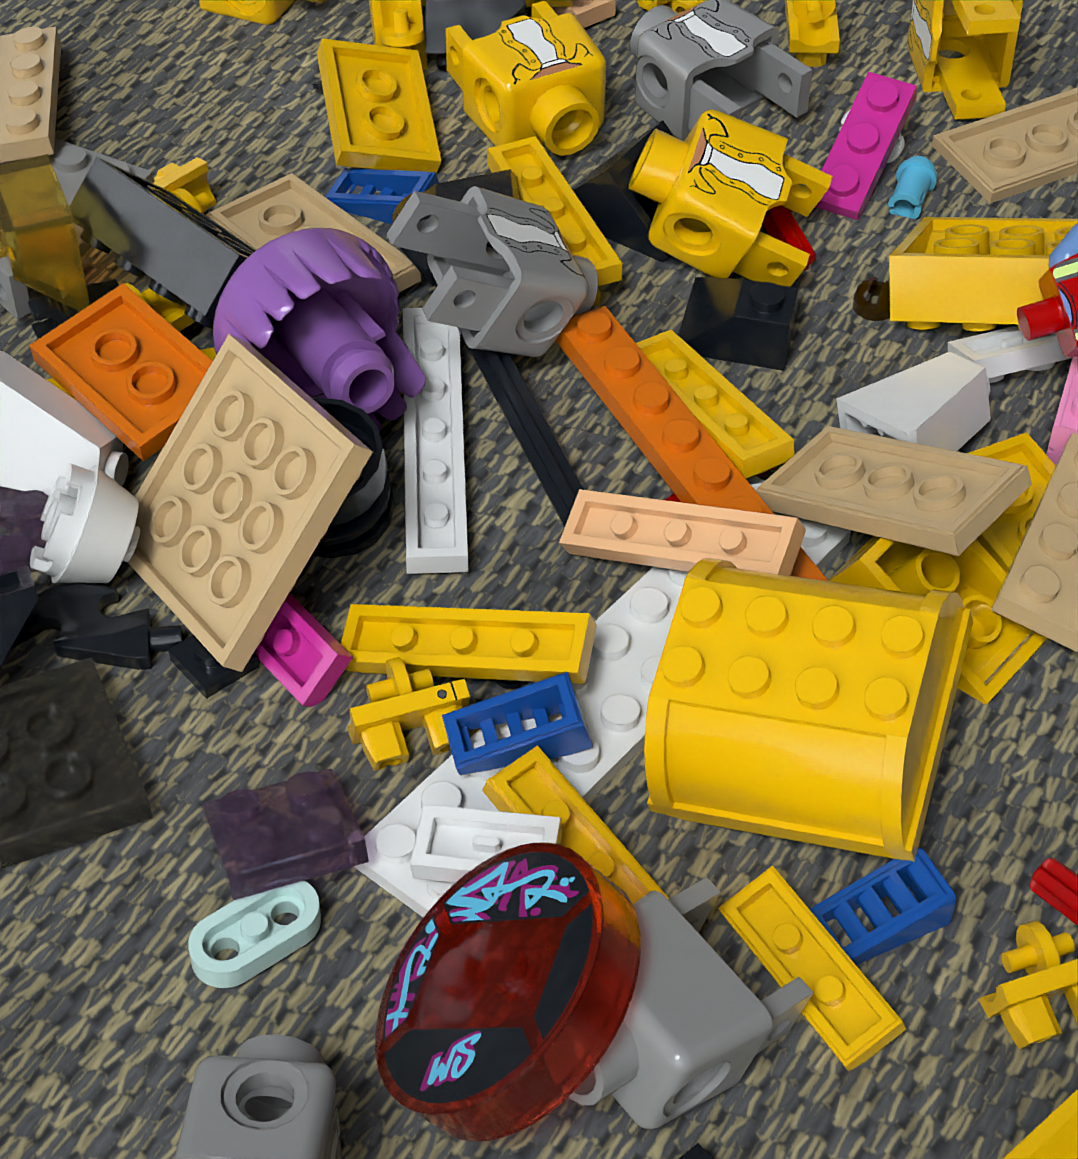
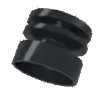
M315 398L313 399L373 451L358 480L352 486L330 523L326 534L321 538L311 556L337 558L354 555L376 544L391 524L395 500L378 426L364 410L344 400Z

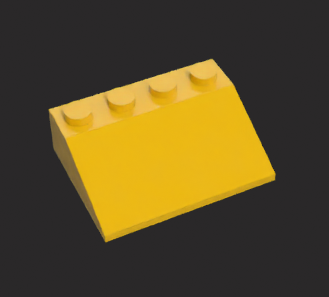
M924 217L889 255L890 321H907V327L919 330L937 328L940 326V322L962 323V328L969 331L991 330L996 327V324L1018 325V330L1021 331L1017 319V308L1043 300L1038 280L1049 269V255L1069 230L1078 224V219Z

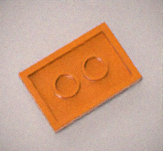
M124 283L29 345L33 360L143 462L164 447L213 362Z

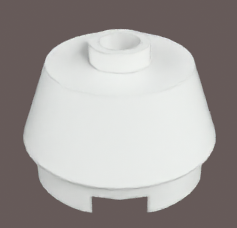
M68 463L67 478L62 476L57 478L40 520L44 521L41 539L47 542L45 548L38 546L32 548L30 568L50 575L52 583H109L115 576L122 561L128 562L131 559L140 535V527L135 526L139 507L138 499L97 466H93L88 470Z

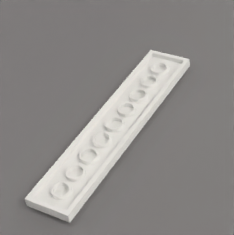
M755 475L747 479L754 490L764 482V480ZM773 512L775 515L789 516V515H785V514ZM798 518L806 529L801 548L821 571L849 543L851 530ZM652 567L595 621L597 628L586 683H572L578 696L594 748L550 759L587 803L644 747L648 698L684 580L688 574L687 571ZM530 681L527 685H530V684H533V683H536V682H535V681ZM561 714L550 715V722L562 719ZM534 718L522 720L525 731L537 727ZM507 723L495 725L499 740L511 736ZM481 728L471 736L474 749L485 745ZM451 755L348 851L349 864L427 921L434 915L438 929L452 938L465 924H451L443 903L463 883L414 879L410 867L423 804L499 811L483 793L482 789L486 780L505 767L459 775L455 767L453 755Z

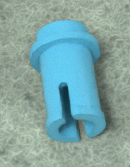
M923 156L910 157L899 165L896 172L898 183L888 202V207H892L889 211L891 214L912 219L919 217L927 192L934 189L938 180L934 164Z

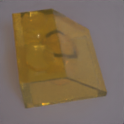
M48 154L0 164V259L7 258L14 280L78 311H82L90 303L74 218Z

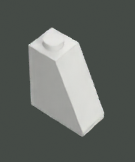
M0 351V486L49 496L59 476L67 478L68 463L88 470L93 466H97L123 486L128 472V456L126 453H122L123 442L77 400L6 352Z
M947 352L836 398L841 429L952 451H958L991 420L989 407L990 382L986 375V367L952 352Z

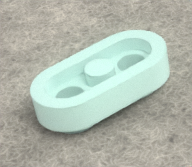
M275 877L201 920L193 928L188 940L191 965L196 976L205 984L213 987H235L243 984L309 943L316 936L321 924L319 898L315 889L308 882L297 877ZM282 913H293L298 917L288 925H279L274 922V919ZM223 949H234L238 952L236 957L229 960L214 959V956Z

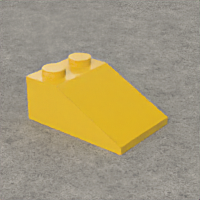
M873 536L828 579L830 582L927 595L934 589L958 593L963 601L964 608L971 609L973 625L957 688L985 705L991 701L1047 640V637L1034 631L988 682L984 684L1032 630L991 610L1007 573L977 539L957 556Z

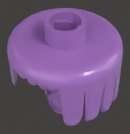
M307 228L282 235L252 253L231 276L220 296L213 322V341L216 355L228 334L247 341L312 399H315L313 396L324 393L317 398L344 400L364 410L378 426L379 433L382 426L376 418L375 412L389 421L398 419L407 409L406 402L399 395L398 390L406 396L414 398L421 393L427 379L415 357L396 332L399 322L398 315L400 313L399 290L393 279L391 269L373 246L351 233L332 228Z

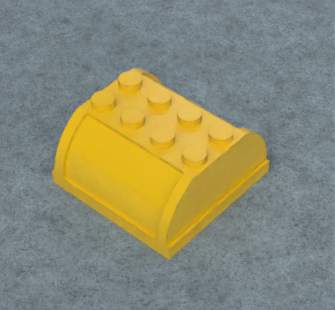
M713 558L701 559L690 569L685 577L648 698L644 756L646 780L650 794L647 801L649 809L652 812L696 823L915 862L973 625L971 609L964 608L963 601L956 592L934 589L927 595L737 569L731 561Z

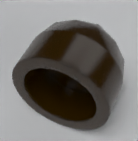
M871 277L859 284L853 298V309L856 314L870 321L889 319L890 282L878 281L877 277ZM871 296H878L876 304L868 302Z

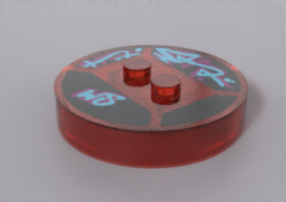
M548 842L529 843L507 849L492 856L466 873L437 900L420 921L402 949L387 981L378 1011L375 1052L379 1074L388 1092L400 1104L449 1136L473 1142L490 1141L512 1135L533 1125L556 1109L584 1082L602 1059L615 1038L633 997L640 967L641 933L636 911L627 894L614 881L572 849Z

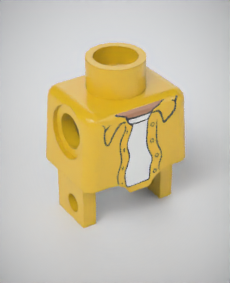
M544 0L532 4L531 17L522 15L502 21L501 27L495 33L471 40L460 25L446 28L447 71L463 91L464 112L495 146L536 136L542 146L546 145L552 153L564 156L572 155L584 149L593 140L598 129L602 126L605 116L606 60L574 14L566 13L558 16Z
M1023 0L912 1L907 39L909 55L923 92L942 91L955 120L987 118L1005 112L1006 102L999 88L1007 87L1010 82ZM954 50L965 56L956 59L946 58L939 55V51Z
M710 109L701 114L685 141L661 130L654 129L636 163L628 189L658 202L648 234L649 241L657 249L713 278H728L733 271L752 281L771 282L791 287L806 268L810 254L761 232L760 229L765 213L773 207L781 205L808 217L828 191L833 176L784 154L788 138L721 111Z

